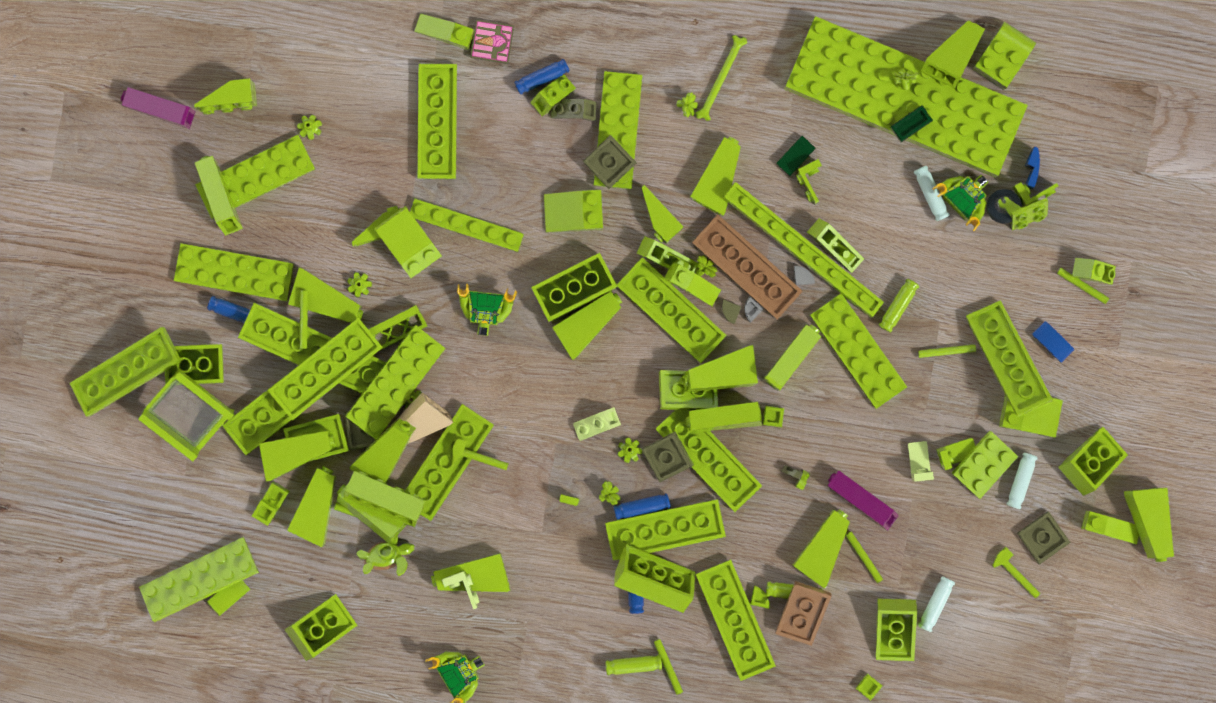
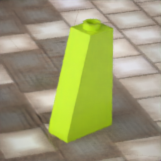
M968 20L927 57L921 72L955 88L985 29Z
M730 136L728 139L726 137L723 138L690 196L691 200L721 217L724 216L728 204L723 197L732 186L741 146L738 145L739 141Z
M213 156L202 157L199 161L195 162L216 224L225 236L243 229L217 161Z
M302 268L298 269L288 305L300 308V291H308V311L352 323L358 317L360 320L362 319L364 310H361V305Z
M612 291L552 327L572 360L580 355L621 309L620 304L622 301L617 293L613 295Z
M806 324L763 380L777 391H780L822 337L819 335L820 330L812 324L810 326Z
M753 345L686 371L682 377L686 392L756 385L758 379Z
M758 402L689 411V416H686L687 427L691 428L692 432L763 426L761 409Z
M399 418L356 458L349 469L358 473L364 472L374 480L380 479L387 483L416 428L409 422Z
M323 431L259 443L266 482L272 481L333 450V445H335L334 435L330 434V431Z
M325 466L322 469H316L287 531L320 547H324L336 482V476L333 475L334 471Z
M343 484L337 491V502L387 543L391 544L407 526L403 522L344 498L347 485Z
M1150 488L1124 491L1126 502L1147 558L1155 559V562L1167 561L1168 557H1174L1168 489Z
M840 509L837 512L835 510L831 511L793 563L795 568L824 589L829 582L850 523L846 519L848 515Z
M501 553L433 571L434 575L431 576L433 587L437 586L439 591H466L463 580L460 581V586L451 589L449 586L444 587L442 579L465 571L466 575L470 574L473 585H470L472 591L509 592L511 590Z

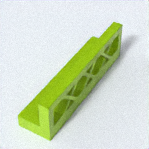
M415 305L368 330L375 338L380 333L388 335L385 344L381 345L382 349L406 337L409 331L406 333L407 328H413L408 326L410 318L418 315L422 325L418 326L420 329H424L428 325L418 306ZM396 325L405 327L403 334L399 337L391 335L392 329ZM390 336L395 338L389 341Z

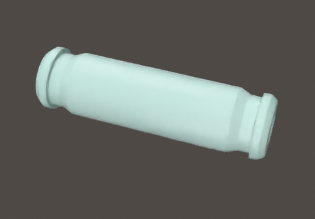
M928 166L915 170L914 175L916 174L919 186L932 214L935 216V220L940 221L948 217L950 214L947 212L942 196L937 197L940 194L939 190L932 189L936 186V183L928 171Z
M1025 452L1022 454L1023 458L1020 461L1009 494V501L1006 503L1007 506L1021 509V504L1024 501L1035 468V461L1038 459L1037 456Z
M943 576L940 578L941 581L937 584L921 617V622L918 624L920 628L932 632V628L935 626L948 600L952 587L955 585V582Z

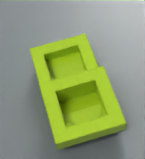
M273 481L263 499L259 502L252 517L268 526L290 491Z
M242 580L217 592L207 603L218 616H221L251 589Z

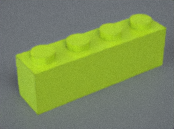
M355 471L344 493V498L414 528L426 502L418 495H409L399 487L393 488L388 486L383 480H374L364 472L358 473Z

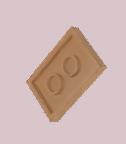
M795 581L775 634L812 646L832 594Z

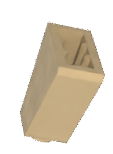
M422 392L391 425L400 418L416 428L408 442L409 444L451 425L453 420L448 411Z

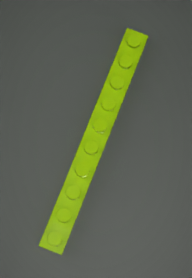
M735 182L724 195L723 199L869 317H873L884 302L738 183Z

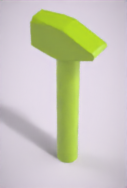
M456 438L453 446L454 462L463 456L507 470L509 463L465 449L467 441Z
M1004 547L996 555L992 567L995 568L1002 565L1034 598H1037L1040 592L1009 562L1013 553L1007 547Z

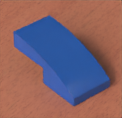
M1037 147L1031 149L1025 166L1031 169L1025 183L1029 189L1035 187L1039 174L1040 155Z
M1046 321L1032 334L1060 363L1074 351V348Z

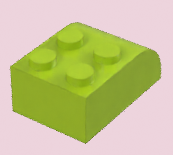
M1004 22L972 70L1002 90H1005L1030 55L1036 42Z
M223 344L174 346L181 362L165 371V384L179 368L198 384L224 383Z

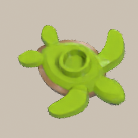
M397 536L391 544L385 541L379 542L372 546L368 552L359 550L356 554L359 559L364 560V574L370 573L372 569L388 570L397 566V576H401L405 573L408 562L403 555L411 554L415 546L410 543H403L397 546Z

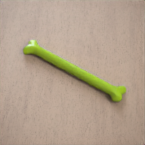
M732 36L733 47L703 108L695 113L697 119L711 120L709 111L740 48L747 44L745 37Z

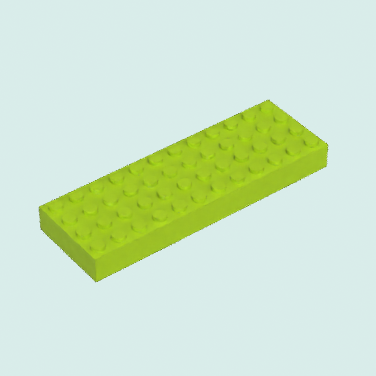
M816 16L813 19L784 88L786 91L894 136L896 135L890 126L923 105L933 121L907 138L906 141L994 178L999 176L1028 106L962 77L956 87L953 88L921 72L924 61ZM904 69L906 73L911 70L914 73H918V78H916L915 83H909L908 90H903L902 83L894 82V72L898 73L899 70Z

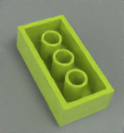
M598 253L531 288L548 322H551L616 289L617 285L601 254Z

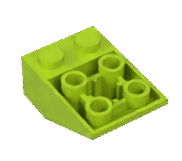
M250 78L230 80L194 104V108L199 112H203V115L214 114L216 110H222V113L233 112L235 108H241V111L252 110V107L257 106L255 83Z

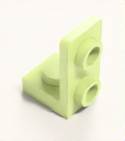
M614 407L573 423L580 441L621 425Z
M927 442L908 443L912 481L933 480L934 476L933 472L930 471Z
M465 571L442 579L444 587L449 586L450 589L460 586V581L463 580L473 610L478 608L477 604L480 601L477 593H473L470 585H473L470 574L466 575Z

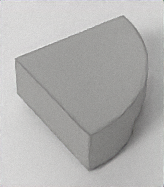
M794 266L796 285L815 284L814 277L807 269Z
M749 296L746 300L744 311L747 320L751 323L763 308Z

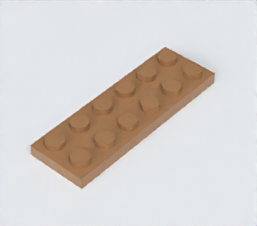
M718 214L692 242L694 246L776 320L803 292Z

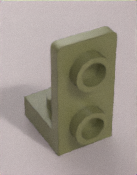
M562 99L553 106L551 118L595 121L596 102L587 99Z

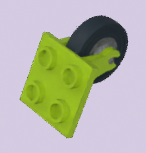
M1000 189L990 195L987 201V212L995 222L1001 224L1010 223L1012 231L1015 229L1020 230L1028 226L1029 223L1034 221L1040 222L1048 215V199L1044 198L1022 208L1021 200L1015 192L1008 189Z

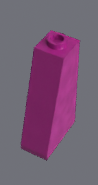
M129 87L127 91H123L121 96L122 106L190 130L196 113L191 107Z
M841 471L834 472L828 479L829 484L827 486L885 530L888 531L899 517L892 508Z

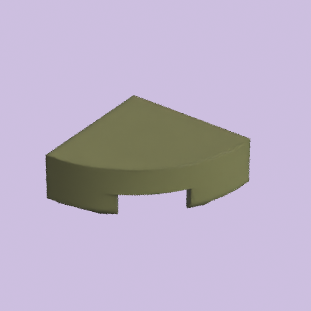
M723 300V314L730 323L735 324L741 306Z
M787 465L783 466L781 472L800 479L803 474L801 471Z

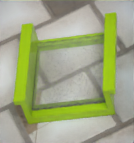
M179 368L143 409L138 420L193 462L198 457L203 446L224 422L234 416V410L224 405Z

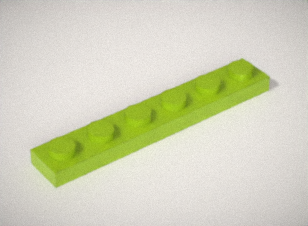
M414 199L410 211L416 220L515 252L519 251L524 236L523 233L418 199Z

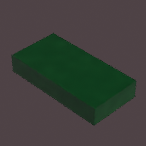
M921 105L890 126V128L901 143L931 123L933 119L924 106Z
M801 136L779 159L776 165L788 176H791L816 147L804 136Z

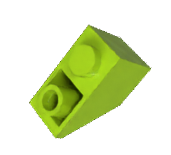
M1075 258L1072 277L1113 285L1116 266L1094 259Z

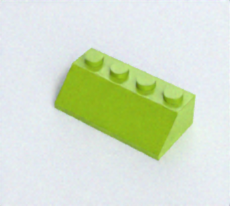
M626 544L615 571V587L684 613L694 599L695 571Z

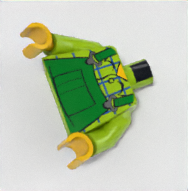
M979 175L974 181L970 177H952L932 188L933 190L938 189L940 194L937 197L942 196L967 221L966 226L970 223L974 226L972 231L977 229L980 225V220L984 216L987 204L985 200L987 195L982 189L989 182L984 176Z
M458 284L457 293L459 294L460 307L465 318L469 319L471 323H478L477 335L488 336L490 325L498 326V323L504 322L512 311L514 299L517 295L516 290L514 295H509V288H507L505 294L501 295L469 291L468 284H466V289L462 290L460 289V284Z
M446 651L425 660V662L432 661L433 665L428 669L437 668L454 699L450 703H465L473 696L478 686L477 680L479 679L476 670L485 666L480 656L470 661L466 654L462 655L460 652Z

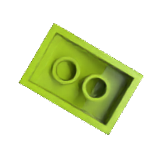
M601 190L544 194L546 233L603 230Z
M406 206L375 228V231L410 278H413L442 257Z
M1005 395L999 427L1056 438L1063 400L1052 398V402L1017 417Z
M1101 427L1072 452L1058 468L1084 496L1095 491L1128 454L1104 427Z
M335 594L284 630L304 659L308 661L358 625Z
M877 598L876 660L914 661L917 623L916 600Z

